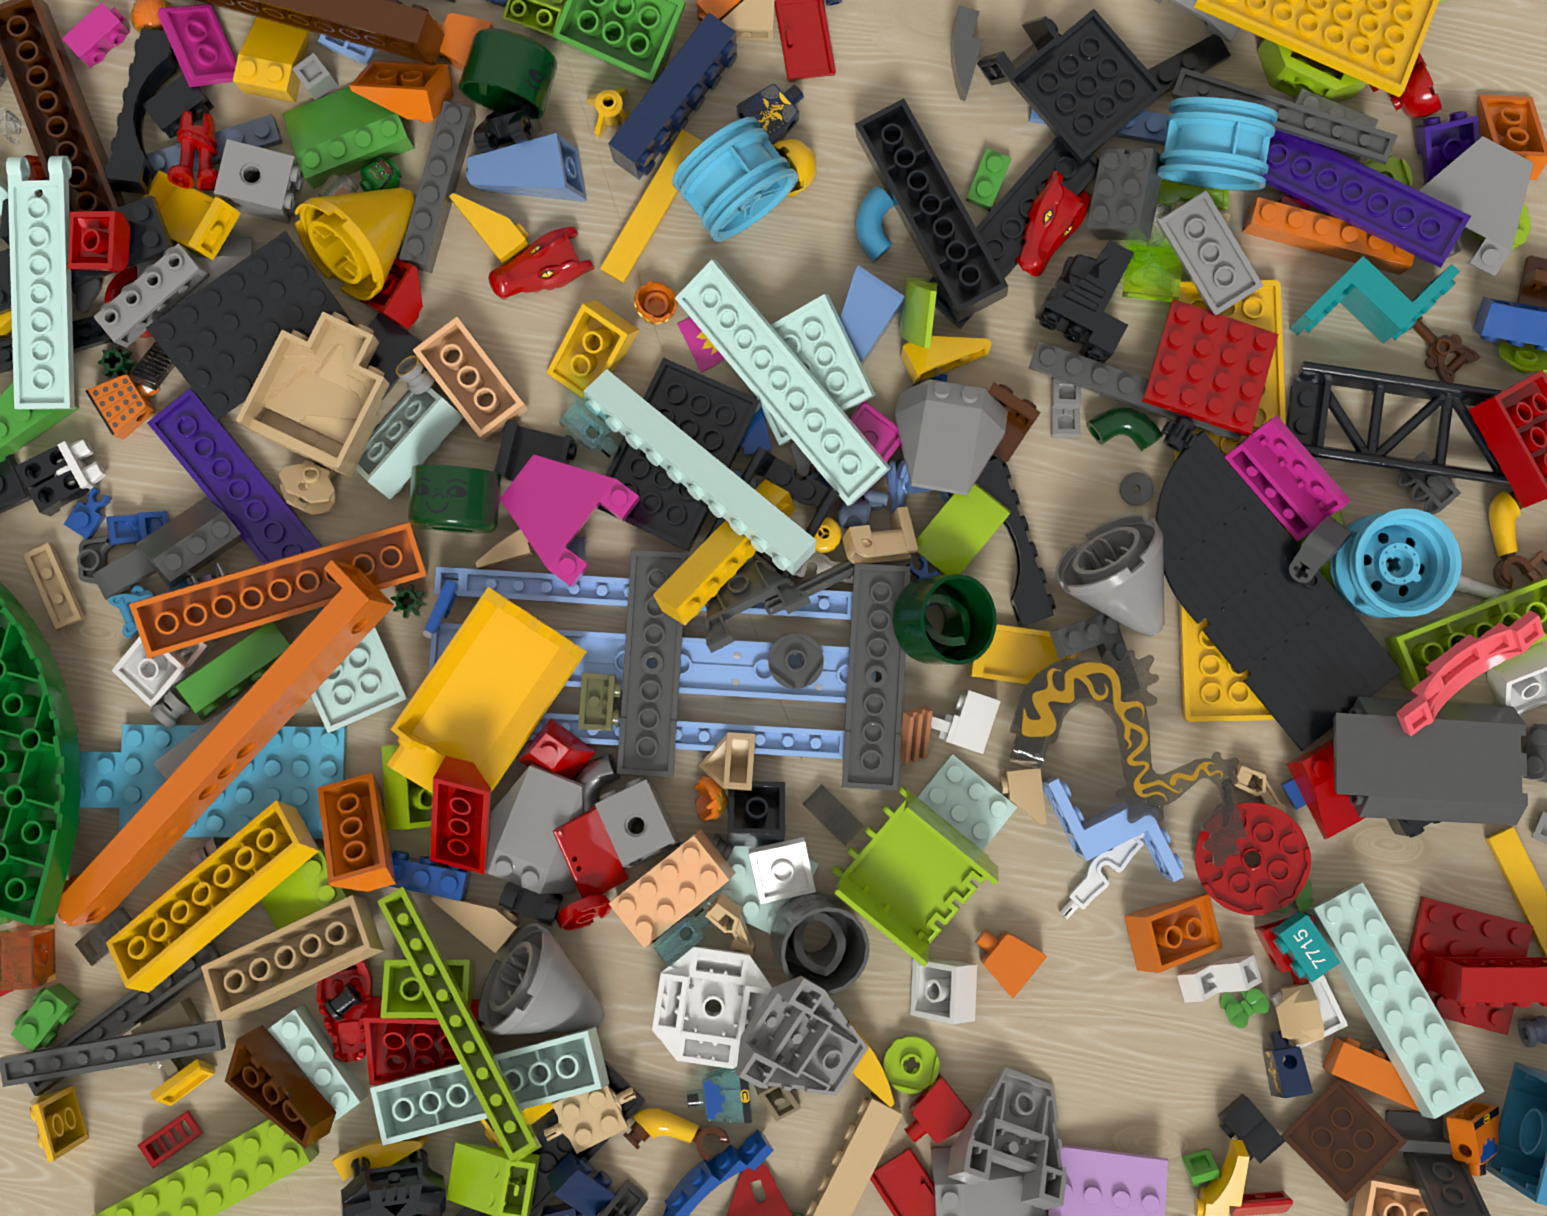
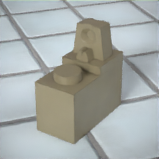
M189 997L133 1029L131 1033L137 1034L202 1023L203 1020ZM180 1057L149 1062V1065L155 1063L158 1068L163 1067L169 1078L185 1068Z

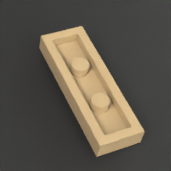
M46 543L24 553L23 556L55 630L64 629L84 620V614L54 545Z

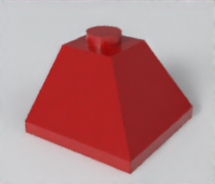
M395 258L382 290L370 300H360V302L374 311L383 314L394 323L409 329L417 321L419 312L423 307L417 268L412 264Z
M550 719L518 757V761L527 767L533 764L573 780L595 754L596 750Z

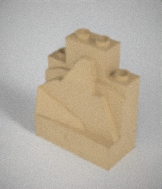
M322 312L309 339L295 330L291 334L281 330L235 421L256 435L351 478L379 419L377 412L383 402L382 398L389 386V382L383 377L385 373L373 366H369L366 369L379 344V341L373 335L374 331L362 324H358L355 327L348 323L349 319L336 312H333L332 315Z

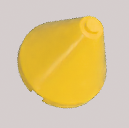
M400 187L309 198L295 210L296 215L300 213V220L295 223L296 231L307 254L327 279L335 276L344 284L340 288L342 292L358 300H370L384 286L406 235L416 197L410 190Z

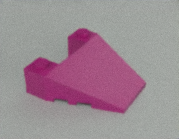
M533 454L501 496L500 500L546 568L567 585L574 588L589 568V565L567 549V547L599 505L624 522L640 498L615 478Z

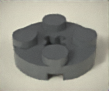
M791 633L782 636L772 645L769 651L768 666L773 678L786 688L801 689L813 684L822 673L824 656L821 647L812 637L806 634ZM798 653L803 656L801 661L804 665L801 668L796 666L792 669L789 666L791 661L788 657L790 655L796 656Z

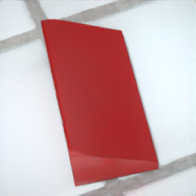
M1284 1191L1243 1194L1241 1206L1229 1207L1230 1215L1251 1216L1285 1213L1293 1205V1200Z

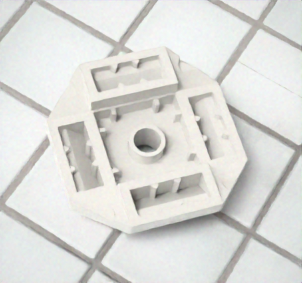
M694 945L660 973L652 1031L677 1061L734 1069L737 1067L740 1037L773 986L749 953ZM711 999H715L721 1003L722 1008L718 1012H710L706 1008V1003Z

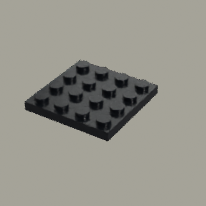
M1095 9L1091 10L1060 36L1061 40L1010 81L1011 85L1080 164L1158 100L1166 91Z

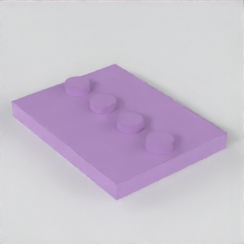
M1062 1144L1063 1149L1060 1150L1062 1167H1066L1067 1174L1064 1205L1049 1209L1048 1216H1165L1168 1158Z

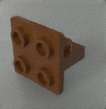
M1531 255L1526 258L1517 303L1547 308V259Z

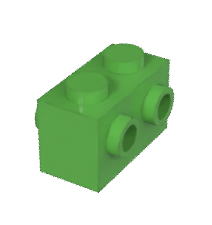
M60 983L49 988H42L32 999L34 1004L30 1010H25L14 1023L17 1026L10 1035L32 1052L42 1047L47 1048L54 1042L58 1036L57 1031L62 1025L71 1020L76 1012L74 1009L81 1002L80 998Z

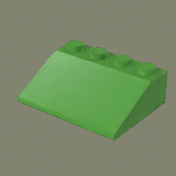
M567 0L552 37L563 45L654 84L665 70L686 3L682 0Z
M350 86L283 113L292 146L304 178L314 189L360 171L378 157L387 160L415 149L402 116L352 92Z

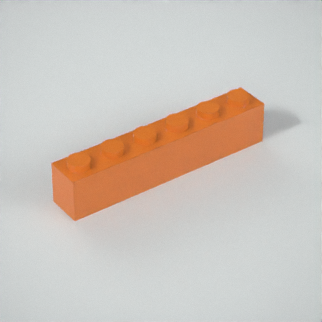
M1257 197L1248 207L1242 230L1246 234L1356 263L1364 256L1377 269L1401 275L1411 268L1415 255L1341 219Z

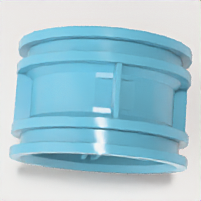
M1186 97L1169 102L1168 109L1173 114L1167 116L1166 119L1168 126L1164 152L1160 154V162L1165 165L1158 168L1157 174L1159 177L1180 184L1211 189L1246 191L1265 188L1266 179L1261 175L1268 173L1269 165L1266 163L1270 138L1275 135V127L1272 124L1277 122L1278 112L1260 104L1226 98Z
M745 117L720 129L693 150L674 173L672 185L676 190L680 191L683 200L688 202L701 219L703 227L710 231L711 238L719 242L743 232L772 211L796 185L798 174L794 169L790 168L788 160L781 157L770 143L769 135L763 128H760L759 121L755 117Z
M1398 509L1355 520L1346 526V528L1352 531V534L1329 560V575L1333 588L1352 610L1371 618L1415 617L1428 614L1439 608L1451 597L1458 585L1461 574V553L1452 531L1439 518L1418 509ZM1380 533H1382L1381 542L1378 540ZM1407 538H1411L1413 540V547L1406 544ZM1364 558L1367 561H1371L1369 565H1364ZM1420 564H1422L1423 566L1422 574H1418L1420 570ZM1372 582H1374V590L1371 588ZM1402 588L1407 593L1401 596L1398 590Z

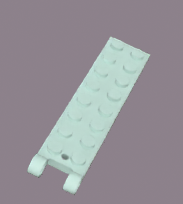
M50 156L48 160L50 180L27 181L31 174L28 159L26 157H8L6 171L8 174L14 409H75L71 270L67 269L70 230L69 179L72 175V165L67 156ZM39 190H42L43 195L41 197H38L37 192Z

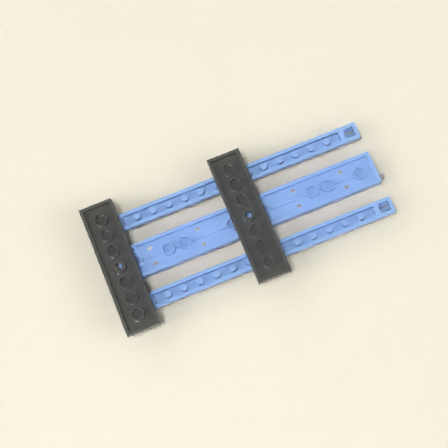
M631 550L630 578L582 576L574 588L567 585L554 574L436 567L435 595H440L443 589V585L446 582V579L443 578H458V580L450 581L458 584V588L454 593L459 597L481 598L487 587H490L509 600L628 607L626 634L555 630L587 651L564 686L581 687L582 673L615 674L616 680L621 681L622 703L618 726H613V731L578 729L579 715L545 713L527 740H533L547 722L552 719L587 744L619 745L617 774L674 777L675 749L712 751L727 735V732L755 734L754 754L843 759L842 788L898 791L906 653L902 650L895 637L893 611L900 593L910 584V566L855 563L853 592L822 590L809 597L810 604L790 614L785 609L773 614L775 616L851 620L850 646H820L824 656L822 673L813 684L801 689L786 688L773 678L768 666L769 651L774 643L734 640L733 643L711 653L707 647L706 639L683 637V624L664 613L653 594L687 560V553ZM764 601L741 612V614L769 615L763 606ZM704 605L700 611H706V606ZM441 623L440 629L434 634L426 630L423 631V635L431 639L429 672L462 624ZM799 653L796 656L790 655L788 657L791 661L789 666L792 669L796 666L801 668L804 665L801 661L803 656ZM876 671L880 672L882 676L879 682H875ZM679 693L846 703L845 731L677 721Z

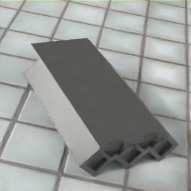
M1357 697L1349 713L1335 714L1334 790L1336 794L1350 795V802L1359 817L1517 826L1528 806V793H1522V776H1527V753H1521V736H1526V724L1514 707L1446 702L1438 712L1434 722L1424 726L1412 736L1403 731L1396 714L1397 711L1412 700Z

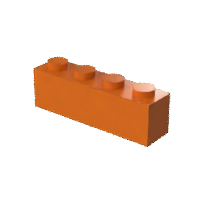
M1348 1036L1345 1037V1040L1334 1037L1322 1066L1323 1069L1335 1076L1419 1111L1392 1062L1387 1059V1053L1373 1047L1370 1052L1362 1049L1363 1043Z

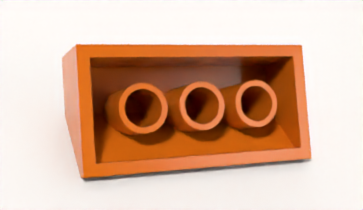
M373 772L318 787L329 885L369 892L396 884L382 789Z

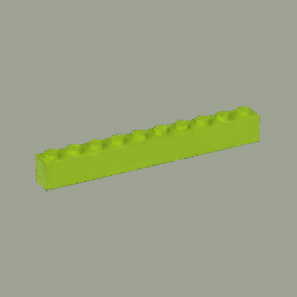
M401 887L378 900L377 902L506 1155L510 1162L519 1161L542 1146L411 893L404 887Z

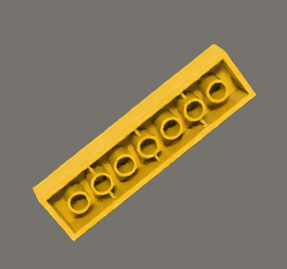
M278 800L273 802L106 942L125 988L147 993L152 991L319 852L297 808Z

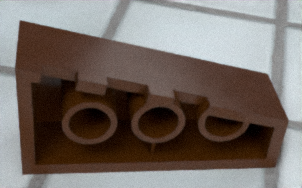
M261 1025L236 1040L225 1082L304 1149L329 1134L336 1111L267 1029Z

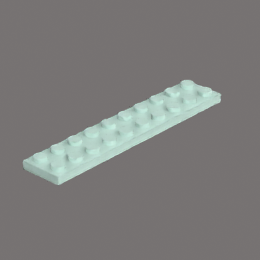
M710 260L675 299L832 488L840 493L839 496L847 506L852 505L891 467L716 260Z

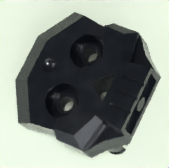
M420 1149L421 1158H418L417 1150L409 1155L411 1164L370 1169V1161L366 1157H362L363 1166H360L358 1157L351 1163L353 1172L352 1182L341 1190L342 1216H442L446 1210L444 1177L429 1167L428 1154L423 1149Z

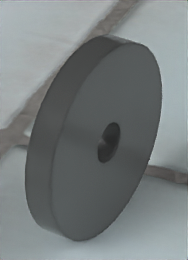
M1131 473L1120 484V495L1130 505H1142L1152 497V481L1143 473ZM1134 486L1139 487V492L1134 491Z

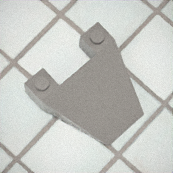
M1482 136L1419 191L1471 215L1465 228L1484 239L1468 263L1495 277L1512 252L1533 162Z
M1006 1067L1002 1068L951 1147L947 1177L970 1185L988 1181L991 1162L1025 1173L1021 1202L1043 1210L1063 1206L1067 1174L1066 1167H1062L1060 1150L1063 1147L1062 1140L1058 1139L1056 1122H1059L1053 1084Z

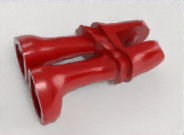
M183 111L177 131V140L181 144L179 165H174L168 170L167 179L175 186L192 189L194 186L193 159L194 150L199 152L197 188L202 191L215 190L219 171L212 167V157L218 155L212 114L204 113L202 126L193 125L192 111Z

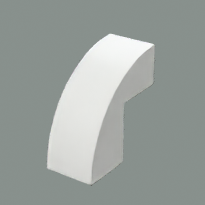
M1254 955L1211 962L1177 975L1185 1003L1203 1002L1220 992L1247 991L1262 982Z

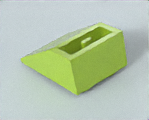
M456 1141L446 1200L492 1216H529L540 1155L530 1153L517 1162H510L504 1149Z

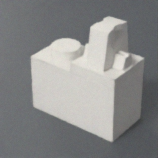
M966 690L964 695L959 694L955 705V710L959 711L958 715L946 714L944 720L932 716L931 728L940 731L938 738L943 739V741L983 754L1000 701Z

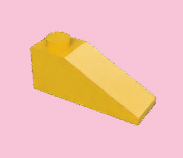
M455 193L449 196L453 204L502 265L529 247L526 240L529 235L520 223L514 225L509 218Z
M931 336L930 348H923L907 341L902 347L900 358L913 384L916 385L921 381H926L989 355L992 342L986 338Z

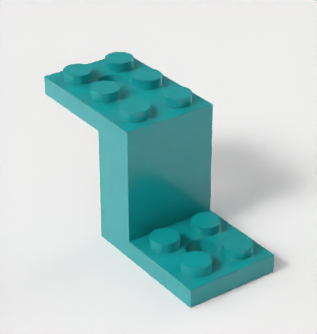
M1362 256L1289 329L1297 336L1304 329L1309 333L1335 306L1341 303L1383 344L1391 337L1396 341L1417 322L1416 320L1422 314H1425L1436 303V300L1456 284L1453 278L1460 271L1451 264L1411 301L1373 264Z

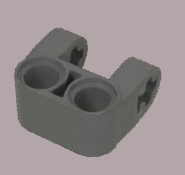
M1328 515L1301 545L1300 551L1289 566L1291 577L1300 583L1309 582L1319 572L1321 567L1344 545L1352 531ZM1303 564L1307 566L1305 571L1301 569Z

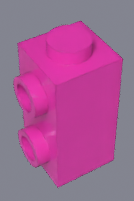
M101 2L61 39L91 68L95 64L102 62L112 48L123 43L130 31L123 25L126 19L115 7L109 10Z

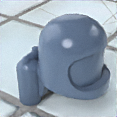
M869 489L861 496L863 500H856L849 506L843 501L837 513L840 526L847 529L854 526L869 525L871 511L887 508L889 493Z

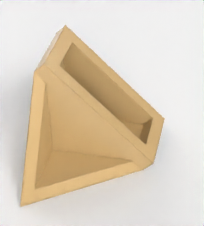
M727 732V735L705 757L698 767L723 789L752 790L755 734Z

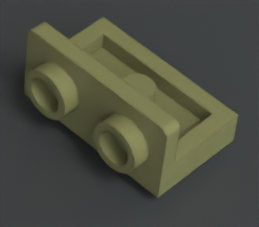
M582 673L578 729L613 731V726H618L619 709H614L615 697L620 698L621 681L616 680L615 674Z

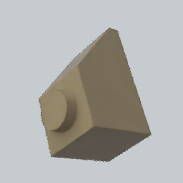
M754 1085L757 1095L776 1122L801 1109L792 1090L787 1091L781 1087L768 1086V1089L759 1088Z

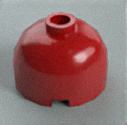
M1418 60L1415 62L1403 94L1400 97L1390 95L1394 109L1396 111L1401 109L1406 116L1411 118H1423L1442 110L1438 93L1435 94L1433 89L1434 83L1422 61Z

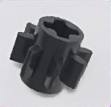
M1177 417L1176 421L1172 419L1170 422L1167 421L1161 430V433L1166 435L1163 443L1178 452H1181L1183 448H1192L1198 438L1197 435L1193 434L1196 426L1182 417Z

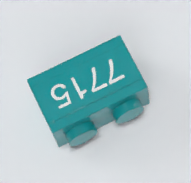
M1298 911L1271 930L1276 937L1273 940L1274 944L1283 955L1287 953L1292 963L1289 965L1299 978L1303 977L1313 982L1340 963L1307 914Z

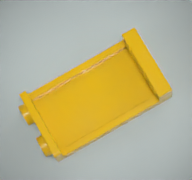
M158 171L151 182L149 195L144 194L143 198L150 195L156 197L171 240L214 261L241 213L218 197L212 198L193 188L184 189L175 186L168 181L166 173Z
M997 624L993 641L987 651L980 658L970 663L968 677L1045 687L1044 679L1046 674H1048L1050 669L1055 668L1058 670L1054 671V673L1059 675L1053 674L1052 682L1056 689H1062L1063 676L1069 669L1075 667V659L1080 657L1081 652L1059 659L1049 631Z

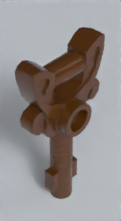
M1420 316L1409 330L1413 329L1429 345L1426 350L1428 358L1425 360V366L1429 369L1435 368L1440 381L1453 383L1455 380L1454 373L1465 363L1475 362L1481 357L1471 348L1460 345L1462 339L1457 334H1453L1450 337L1443 335L1437 338L1421 322L1423 317ZM1453 352L1456 353L1457 356L1446 366L1444 361L1447 355Z

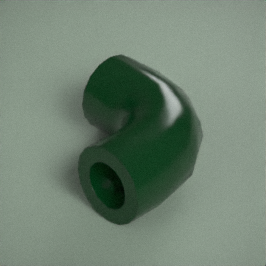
M1112 408L1096 415L1086 423L1090 434L1099 444L1102 445L1117 435H1125L1134 441L1141 452L1164 436L1158 426L1148 416L1131 408Z

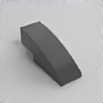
M959 5L952 31L951 62L959 98L965 101L983 40L973 37L980 11Z

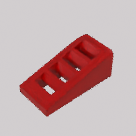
M187 1110L137 1146L153 1169L201 1136L203 1131L190 1111ZM183 1120L186 1121L193 1132L189 1137L180 1124ZM173 1127H175L178 1133L180 1134L181 1138L183 1139L182 1142L178 1143V1141L170 1131ZM164 1134L173 1145V1148L170 1150L161 1138ZM154 1141L157 1142L164 1153L160 1157L151 1144Z

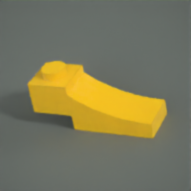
M1231 1139L1226 1159L1219 1171L1220 1178L1213 1179L1207 1187L1200 1188L1199 1198H1195L1194 1201L1195 1216H1228L1230 1206H1241L1249 1163V1155L1243 1140Z

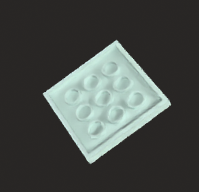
M823 294L771 324L843 412L876 395L828 294ZM762 404L763 412L778 444L784 445L792 441V438Z

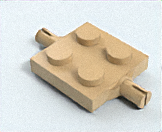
M606 1085L602 1089L552 1101V1106L558 1116V1123L543 1130L545 1137H547L546 1139L550 1141L564 1134L570 1140L577 1154L627 1129L628 1123L622 1113L621 1105L636 1098L633 1088L630 1087L616 1094L609 1085Z

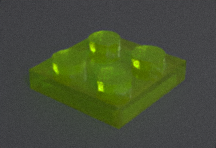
M1129 244L1128 250L1134 252V255L1125 271L1122 297L1165 302L1178 300L1183 266L1173 249Z

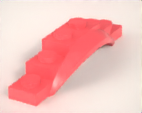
M1530 610L1509 627L1499 622L1478 639L1469 634L1432 661L1431 664L1425 667L1428 677L1411 689L1414 699L1396 712L1403 731L1412 736L1424 726L1430 725L1434 722L1435 717L1444 704L1466 684L1492 667L1526 652L1534 642L1545 635L1539 615Z

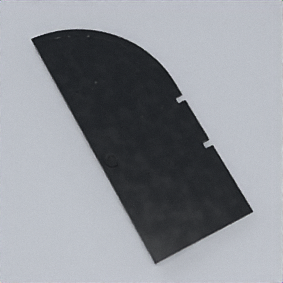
M1202 430L1197 434L1198 438L1192 448H1184L1173 463L1159 496L1156 522L1163 533L1164 575L1177 600L1196 624L1200 623L1203 619L1208 621L1210 625L1202 631L1237 674H1240L1244 669L1249 671L1250 675L1243 681L1296 746L1303 751L1334 726V716L1336 713H1349L1357 697H1371L1401 673L1402 670L1320 571L1307 583H1300L1291 577L1289 566L1300 551V547ZM1303 564L1301 569L1305 571L1307 566Z

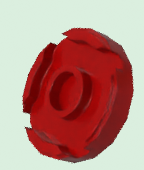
M594 895L571 903L556 916L559 928H564L567 931L577 930L594 923L593 918L598 915L600 919L604 918L612 909L609 905L610 899L607 895Z

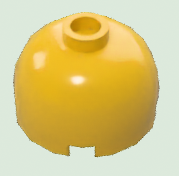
M784 139L773 144V147L781 157L788 160L790 168L794 169L798 174L796 185L787 195L788 197H795L813 183L817 174L816 155L803 142L797 139Z

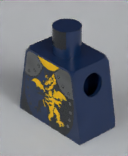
M771 84L736 106L737 116L740 119L755 117L760 123V128H763L769 135V141L773 145L783 140L798 122L799 111L795 105L804 98V95L796 85L791 86L783 93L776 84Z
M1281 1030L1269 1032L1272 1049L1263 1050L1271 1096L1286 1099L1313 1094L1300 1046H1289L1288 1039L1282 1038Z

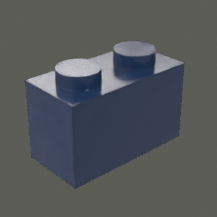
M571 1152L547 1176L553 1194L585 1216H597L616 1197L611 1186L613 1181L610 1176L603 1170L600 1172L596 1171L586 1158L581 1157L579 1159Z

